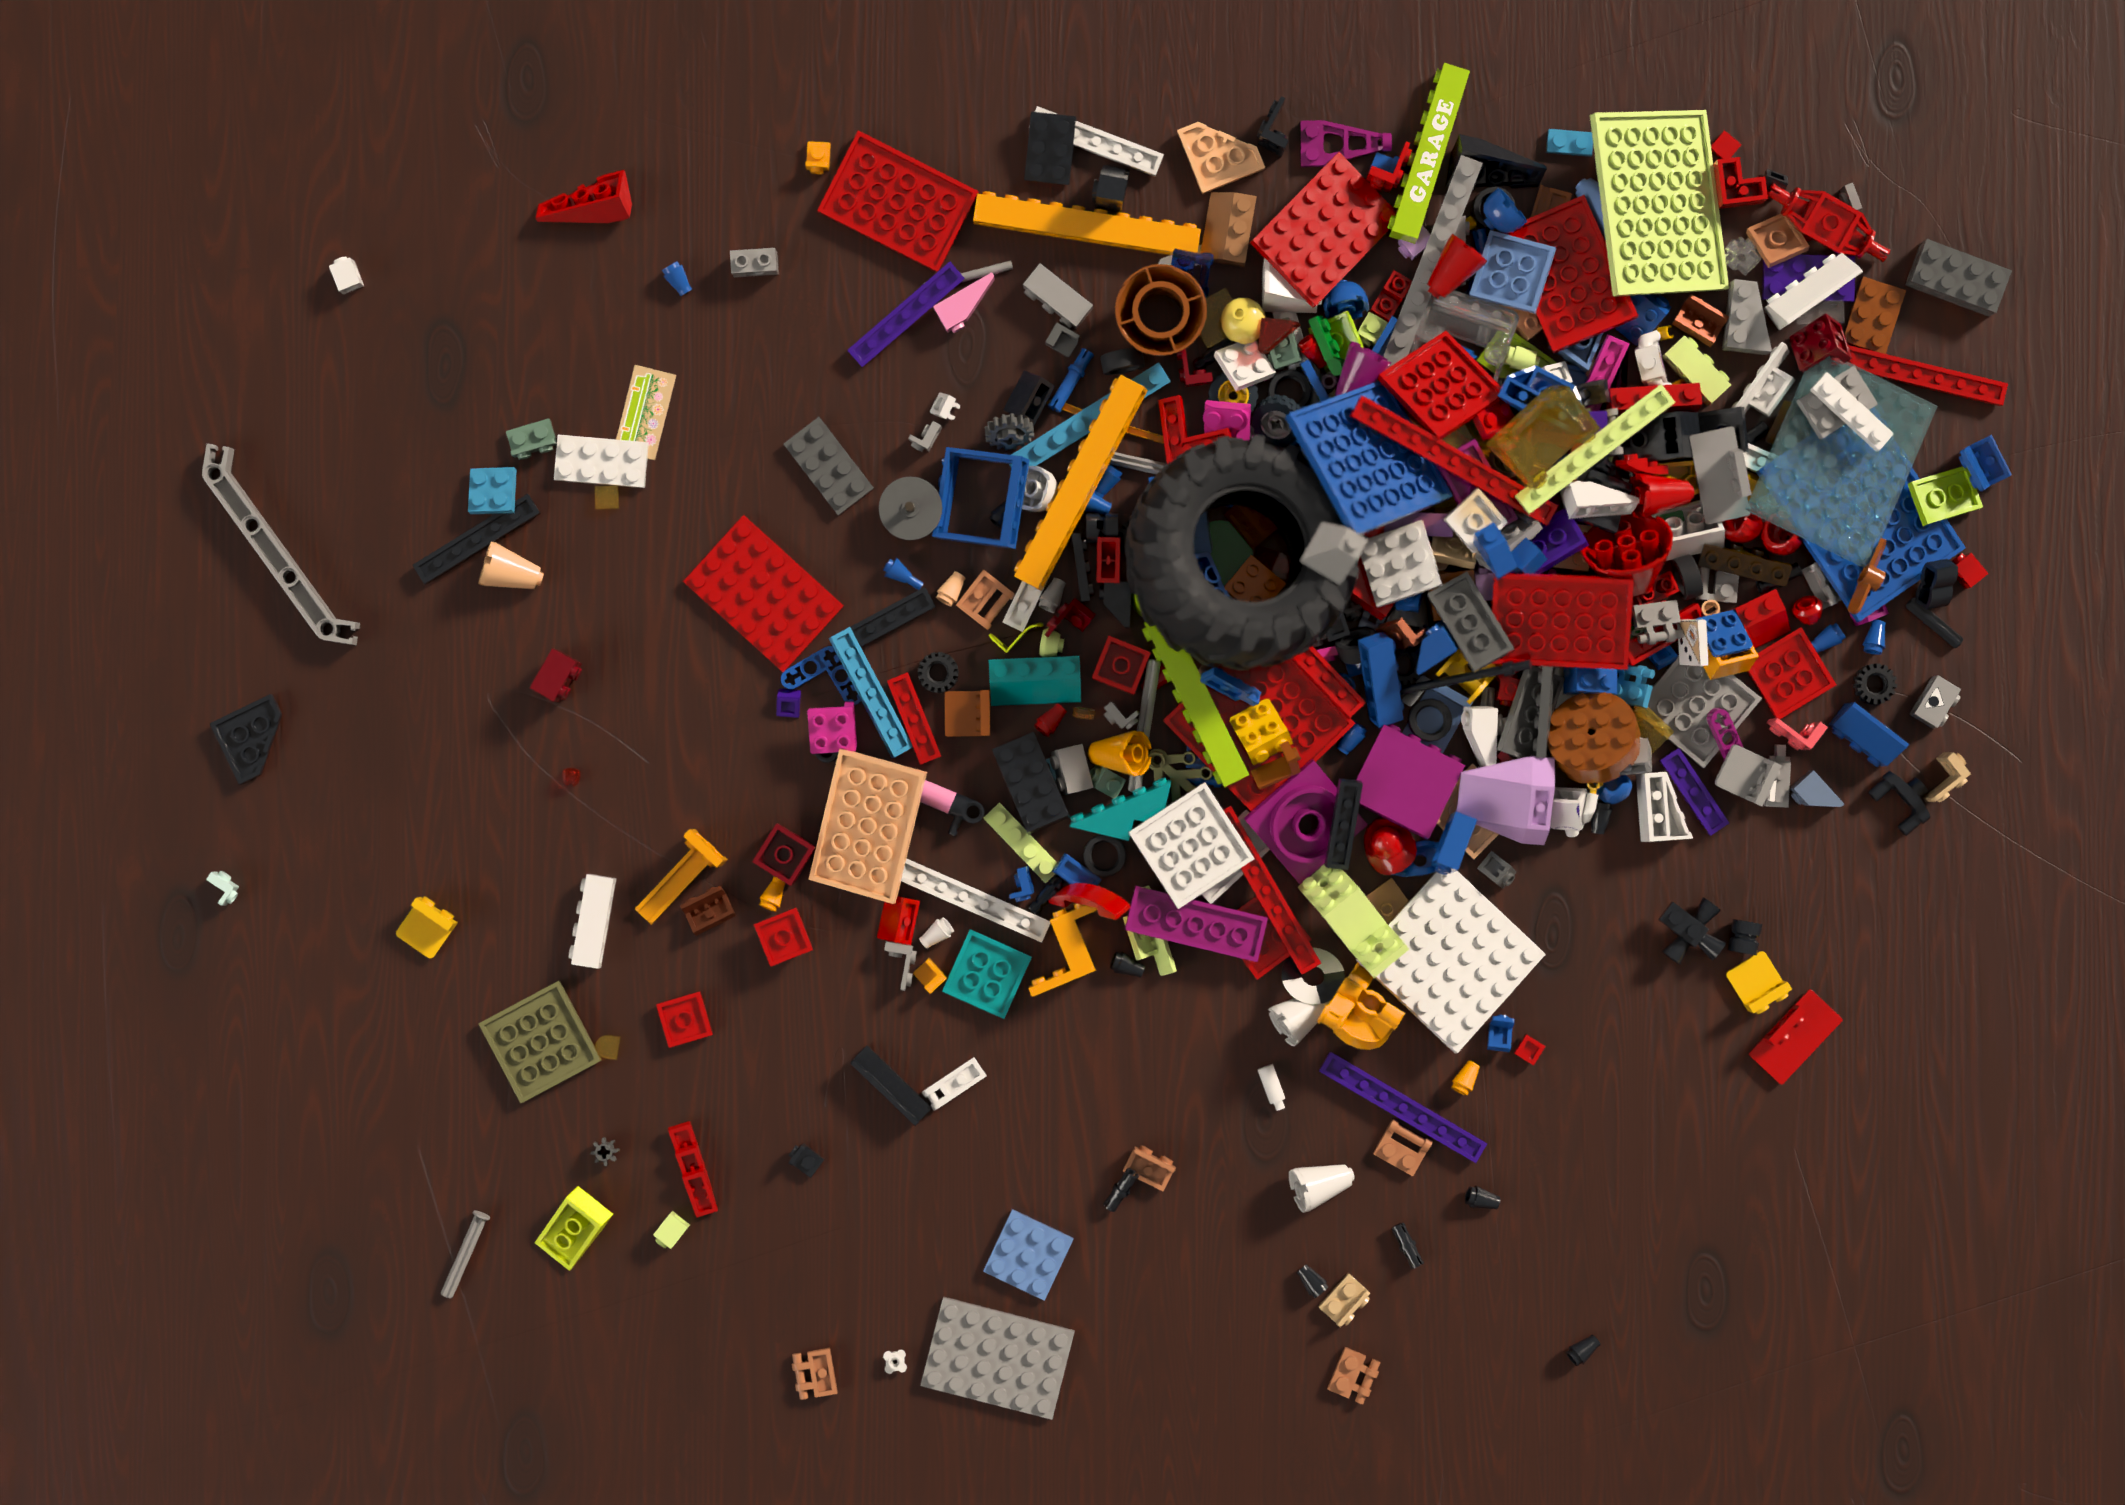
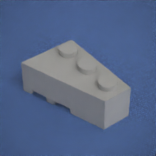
M1734 279L1729 283L1726 315L1729 319L1724 326L1722 350L1768 355L1772 352L1758 284L1755 281Z

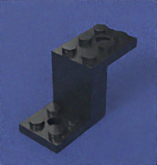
M1735 407L1698 413L1677 411L1659 414L1620 444V447H1623L1624 454L1618 455V460H1624V455L1638 454V458H1647V462L1692 460L1690 435L1716 430L1722 426L1734 427L1738 449L1743 450V453L1749 452L1744 407ZM1641 433L1645 441L1639 447L1635 443V437Z

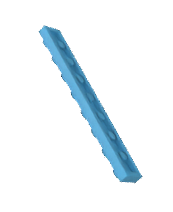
M1159 362L1131 379L1148 390L1144 398L1171 382ZM1111 393L1012 455L1025 457L1030 460L1029 466H1037L1090 433L1089 426L1091 422L1097 419L1101 412L1099 411L1101 403L1104 399H1108Z

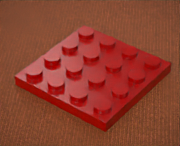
M1447 331L1442 332L1387 368L1378 377L1382 385L1428 433L1437 437L1438 440H1442L1469 422L1478 413L1501 400L1497 396L1501 386Z

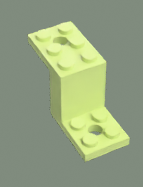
M1323 864L1318 871L1306 878L1298 886L1302 894L1317 909L1344 945L1373 978L1409 950L1408 946L1385 922L1361 889L1342 869L1326 868Z

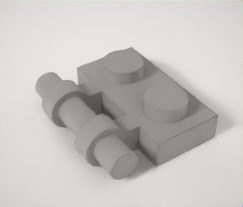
M1677 600L1632 606L1635 629L1644 628V634L1637 637L1639 644L1647 643L1648 645H1653L1658 641L1665 640L1667 642H1674L1676 639L1684 637L1683 630H1674L1672 625L1681 622ZM1663 626L1664 632L1655 633L1653 627Z

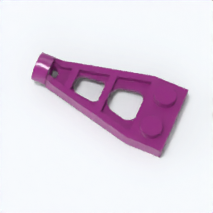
M1324 120L1300 121L1301 167H1324L1338 153L1328 154L1324 151L1323 137L1328 133L1342 137L1343 148L1338 152L1347 160L1381 151H1391L1392 149L1391 133H1376ZM1350 136L1364 137L1366 147L1360 150H1349L1348 138ZM1379 139H1382V146L1378 145Z

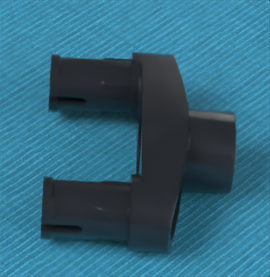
M1888 771L1882 776V780L1868 791V794L1877 802L1891 789L1896 791L1912 810V814L1897 826L1907 836L1921 823L1924 824L1931 818L1926 806L1920 799L1928 792V789L1917 777L1912 778L1906 783L1896 774Z

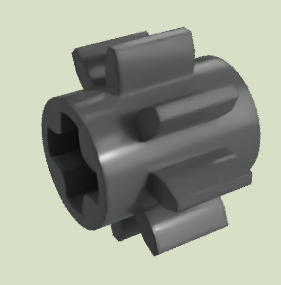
M603 1137L601 1144L596 1141L593 1143L596 1149L590 1152V1154L596 1156L595 1163L603 1161L604 1166H607L608 1159L614 1162L617 1160L614 1153L620 1151V1149L614 1148L615 1140L606 1142V1138ZM604 1146L606 1150H610V1153L607 1154L606 1157L604 1153H600V1150Z

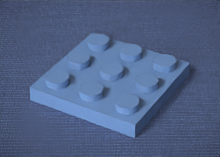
M1490 230L1482 253L1487 262L1476 272L1469 294L1470 297L1536 314L1556 247Z
M1012 1209L983 1272L1045 1301L1074 1238Z

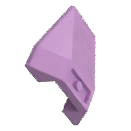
M1527 756L1461 772L1456 811L1477 819L1476 825L1519 843L1545 845L1550 831L1554 798L1555 759L1553 757L1539 758Z

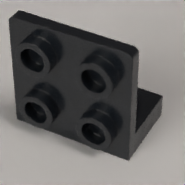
M1282 96L1279 102L1274 100L1267 115L1269 120L1262 122L1256 136L1260 138L1259 146L1280 157L1283 156L1289 140L1285 139L1286 135L1277 130L1272 132L1270 130L1284 105L1285 98Z
M1593 469L1589 471L1583 482H1593L1629 495L1633 489V484ZM1621 515L1574 519L1616 534Z

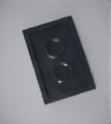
M1031 111L1024 180L1070 185L1077 116Z

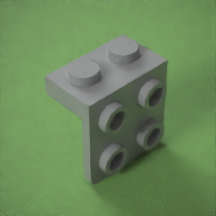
M1734 744L1731 746L1717 775L1715 785L1763 806L1770 796V789L1774 781L1780 775L1782 765Z

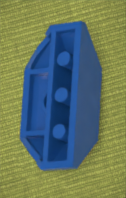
M1536 365L1507 375L1497 395L1512 408L1549 427L1573 436L1579 435V412L1586 411L1575 385Z

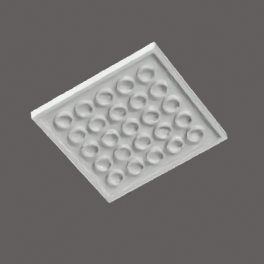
M1458 871L1447 874V876L1435 872L1388 924L1404 941L1409 950L1376 976L1375 979L1456 1054L1546 954Z

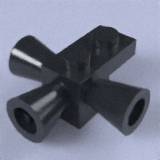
M1702 897L1694 916H1691L1671 901L1658 920L1674 931L1673 933L1678 937L1662 952L1680 965L1689 945L1692 947L1698 945L1711 961L1714 960L1723 950L1726 943L1707 934L1709 929L1704 925L1721 910L1712 902Z

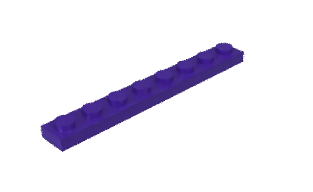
M1329 1052L1319 1069V1072L1477 1163L1487 1145L1486 1142L1332 1052Z

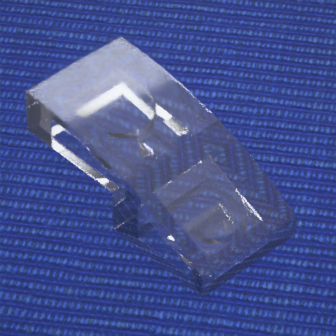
M1830 300L1819 302L1797 318V325H1808L1825 313L1837 322L1845 323L1844 301Z

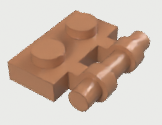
M1344 1347L1327 1389L1346 1398L1350 1397L1353 1390L1358 1393L1355 1401L1364 1404L1366 1397H1369L1371 1393V1384L1379 1374L1378 1368L1381 1362L1372 1359L1370 1366L1364 1365L1366 1355ZM1360 1371L1366 1374L1362 1385L1355 1383Z
M830 1348L808 1351V1361H802L801 1353L792 1354L793 1363L791 1365L792 1370L796 1374L797 1383L795 1388L799 1392L800 1400L809 1398V1389H814L815 1398L838 1393ZM805 1369H810L812 1381H806Z

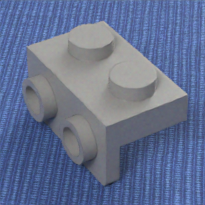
M1112 702L1104 707L1106 711L1104 713L1105 718L1111 725L1116 723L1120 729L1126 727L1128 730L1138 722L1136 717L1139 713L1137 711L1125 719Z

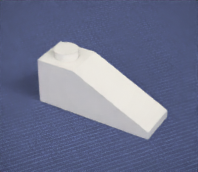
M1574 481L1569 483L1562 494L1569 519L1631 514L1640 502L1638 497L1593 482Z
M1490 706L1464 707L1461 723L1479 766L1484 767L1496 764L1498 708Z

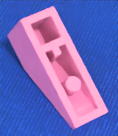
M992 272L933 306L947 333L950 331L956 333L965 327L964 323L968 321L995 280Z

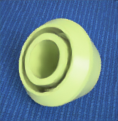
M1049 628L1043 630L1039 655L1042 658L1055 657L1058 652L1062 653L1064 639H1060L1061 634L1053 631L1049 637L1045 636Z

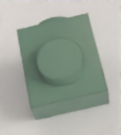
M1095 765L1090 770L1093 787L1113 799L1116 798L1126 780L1099 765Z

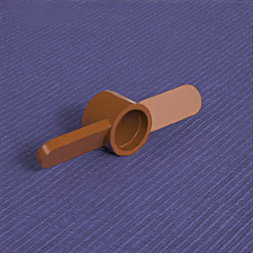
M1880 539L1870 564L1863 568L1858 577V585L1848 606V611L1851 614H1857L1861 611L1869 591L1876 592L1885 578L1886 573L1876 567L1885 549L1886 539Z

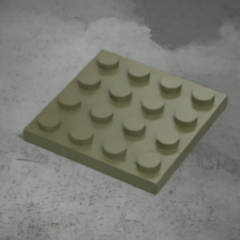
M560 980L478 1023L520 1103L602 1061Z

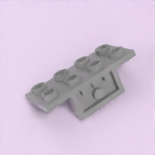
M1730 426L1690 435L1692 458L1705 523L1713 524L1750 515L1747 496L1751 495L1744 453L1743 450L1738 449L1734 427Z

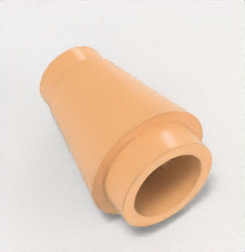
M954 571L937 590L936 598L943 604L951 607L953 603L957 602L966 578Z

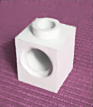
M338 258L334 260V264L329 266L337 288L342 294L364 286L355 261L351 258Z

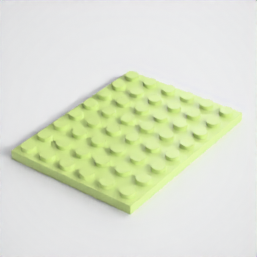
M1706 110L1591 114L1590 121L1613 296L1729 289Z

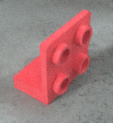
M1778 718L1769 719L1766 722L1771 726L1769 730L1778 737L1782 735L1789 740L1787 744L1797 751L1799 749H1812L1828 728L1822 722H1815L1810 725L1806 724L1798 734Z

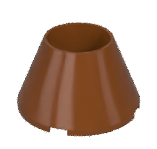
M1167 264L1146 266L1133 273L1121 287L1115 306L1117 325L1123 337L1139 351L1155 356L1172 355L1189 347L1200 335L1207 314L1206 299L1198 282L1189 273ZM1155 295H1164L1172 298L1181 309V322L1168 332H1154L1148 329L1141 322L1138 314L1140 305L1147 298Z

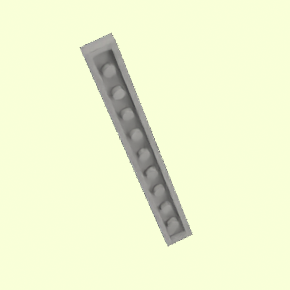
M1462 155L1460 157L1383 357L1391 362L1389 367L1409 355L1432 295L1427 291L1430 288L1427 282L1451 234L1455 235L1483 164L1479 161Z

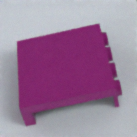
M1393 724L1383 725L1356 779L1363 782L1359 806L1427 840L1430 838L1465 765L1461 763L1462 759L1450 754L1448 757L1440 753L1442 749L1435 745L1429 744V746L1420 743L1421 739L1413 734L1406 736L1400 733L1401 729Z

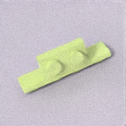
M1149 885L1143 887V888L1151 889ZM1128 916L1123 917L1125 926ZM1127 931L1136 961L1154 955L1161 976L1176 972L1175 961L1167 940Z

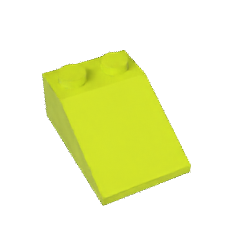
M577 1186L565 1198L535 1241V1244L570 1271L605 1227L613 1213Z

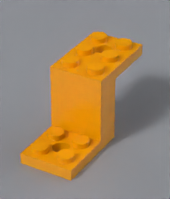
M1075 903L1073 904L1074 909L1066 912V909L1063 908L1053 913V918H1050V922L1070 969L1066 970L1063 967L1053 971V976L1045 979L1044 976L1032 980V985L1029 986L1032 997L1095 971L1075 919L1097 911V908Z

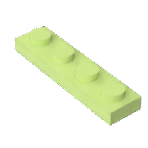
M999 802L984 817L985 821L1047 883L1055 875L1052 870L1057 862L1031 835H1028L1026 829Z

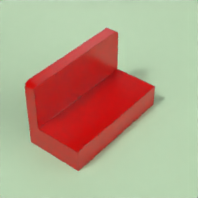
M897 896L896 903L894 904L884 902L877 938L911 945L920 901Z

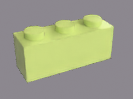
M1683 336L1662 358L1681 379L1685 380L1686 384L1700 383L1702 401L1708 406L1731 386L1728 382L1730 379L1722 370L1718 371L1713 366L1714 361L1707 354L1703 355L1697 349L1699 346L1691 337Z

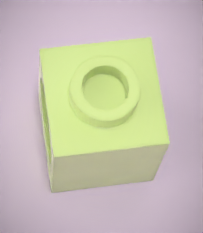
M672 1211L653 1234L656 1237L655 1241L663 1248L668 1246L671 1249L690 1224Z

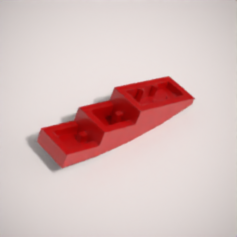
M688 1121L668 1127L675 1155L682 1172V1179L696 1218L717 1212L716 1200L691 1122Z

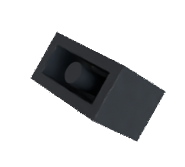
M1024 370L1003 410L1010 415L1014 413V417L1021 414L1023 419L1029 418L1034 426L1055 386L1041 376Z

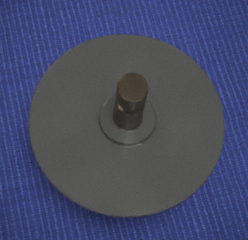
M903 477L889 484L882 493L879 501V515L884 527L892 535L904 540H917L929 535L937 527L942 515V502L937 490L926 480L918 477Z

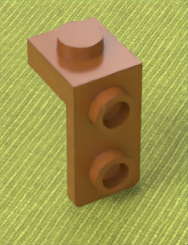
M1288 741L1280 744L1283 757L1251 771L1259 790L1301 772L1298 764L1301 757L1297 748H1291Z

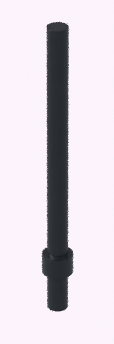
M1530 659L1515 663L1508 661L1500 666L1481 669L1475 673L1472 671L1401 686L1400 695L1502 674L1509 676L1517 671L1531 669L1532 663Z

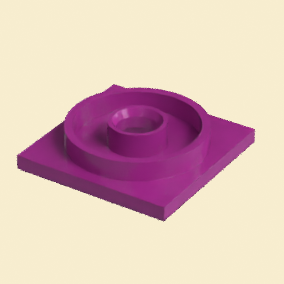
M1313 759L1300 768V773L1291 776L1243 818L1299 884L1325 863L1337 787ZM1308 814L1316 815L1319 822L1317 828L1313 829L1310 834L1301 833L1299 822L1302 817ZM1359 814L1357 816L1354 837L1368 825Z

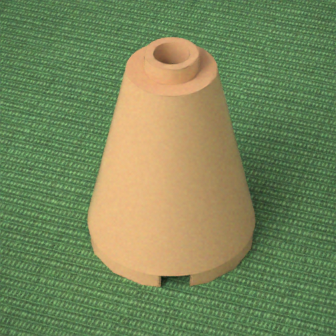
M491 542L485 556L478 584L493 587L535 589L536 585H541L544 573L540 572L539 566L496 542Z

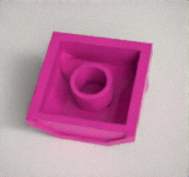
M1206 400L1205 412L1203 414L1204 433L1229 428L1233 438L1250 440L1251 404Z

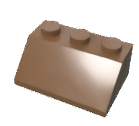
M1211 192L1199 260L1244 267L1257 196L1235 192Z

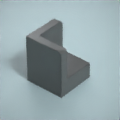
M1056 323L1045 344L1062 355L1070 357L1080 340V335Z

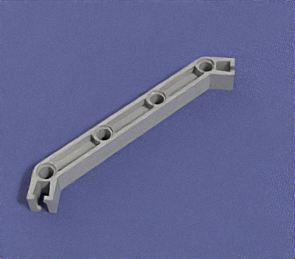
M207 444L202 469L203 479L314 633L320 639L357 645L358 637L353 636V638L348 640L340 638L339 634L341 626H351V630L355 631V629H359L360 623L336 619L231 474L234 449L222 447L224 454L219 465L215 463V452L218 451V446ZM215 469H219L221 473L217 480L212 478V472ZM256 520L258 528L251 532L249 524L251 521ZM289 572H294L295 581L289 584L286 576ZM330 623L333 631L330 635L326 636L323 629L326 624Z

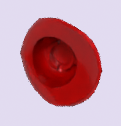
M1385 818L1376 819L1366 830L1364 848L1369 864L1375 871L1383 875H1392L1402 872L1412 864L1416 857L1417 848L1415 839L1408 830Z

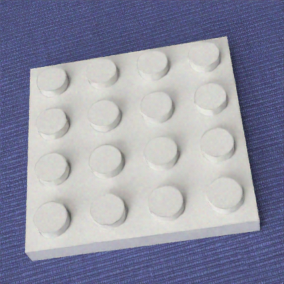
M1205 782L1128 832L1177 909L1254 860L1251 852Z

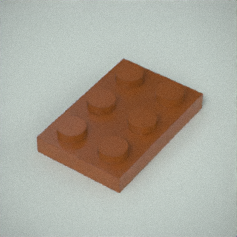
M1862 277L1844 330L1847 344L1886 354L1906 290Z

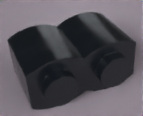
M1948 559L1926 562L1921 572V583L1916 591V603L1926 610L1948 606L1953 595V585L1958 577V566Z

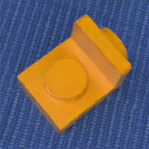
M808 141L805 167L807 170H810V173L824 174V171H829L830 143Z

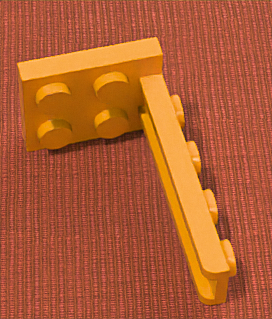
M689 829L684 834V837L687 839L684 843L691 850L635 908L651 925L707 865L710 867H722L728 861L696 829Z

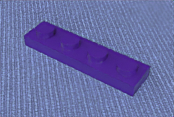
M1680 748L1675 749L1659 760L1709 836L1729 824Z

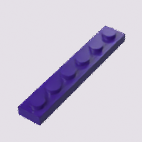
M949 262L851 346L848 352L863 367L965 278Z

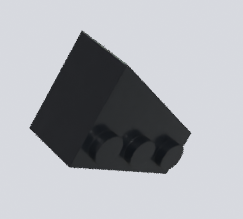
M1103 165L1099 180H1094L1092 201L1095 202L1096 209L1122 213L1130 169Z

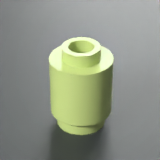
M1510 346L1505 364L1510 365V368L1523 370L1534 365L1538 366L1540 357H1537V351L1520 346Z

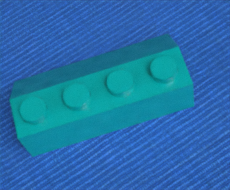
M1080 656L989 660L991 706L1081 702Z

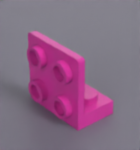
M845 701L844 707L808 709L809 741L812 754L839 752V749L856 751L857 736L854 701Z

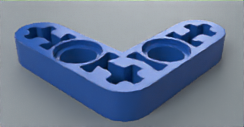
M833 646L822 648L788 668L781 675V683L785 688L796 689L827 671L844 701H854L853 699H847L849 695L847 688L843 691L841 689V686H845L851 681L849 676L845 682H838L835 678L836 672L844 669L843 665L837 666L830 671L829 667H832L833 664L830 660L825 661L824 659L827 656L826 651L835 652ZM836 654L834 656V660L838 664L840 659ZM809 661H813L817 665V670L814 674H807L804 670L805 664ZM800 667L801 673L806 679L802 680V677L799 676L795 679V685L791 683L786 684L787 674L795 675L799 673L796 668ZM850 685L851 689L856 691L854 686ZM857 695L858 700L854 701V705L861 702L859 695Z

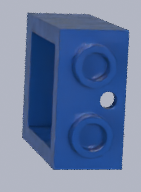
M1457 811L1449 815L1430 866L1435 867V872L1447 876V874L1458 871L1477 819Z

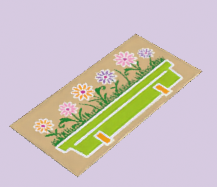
M638 365L634 367L616 440L648 442V459L655 460L676 375Z

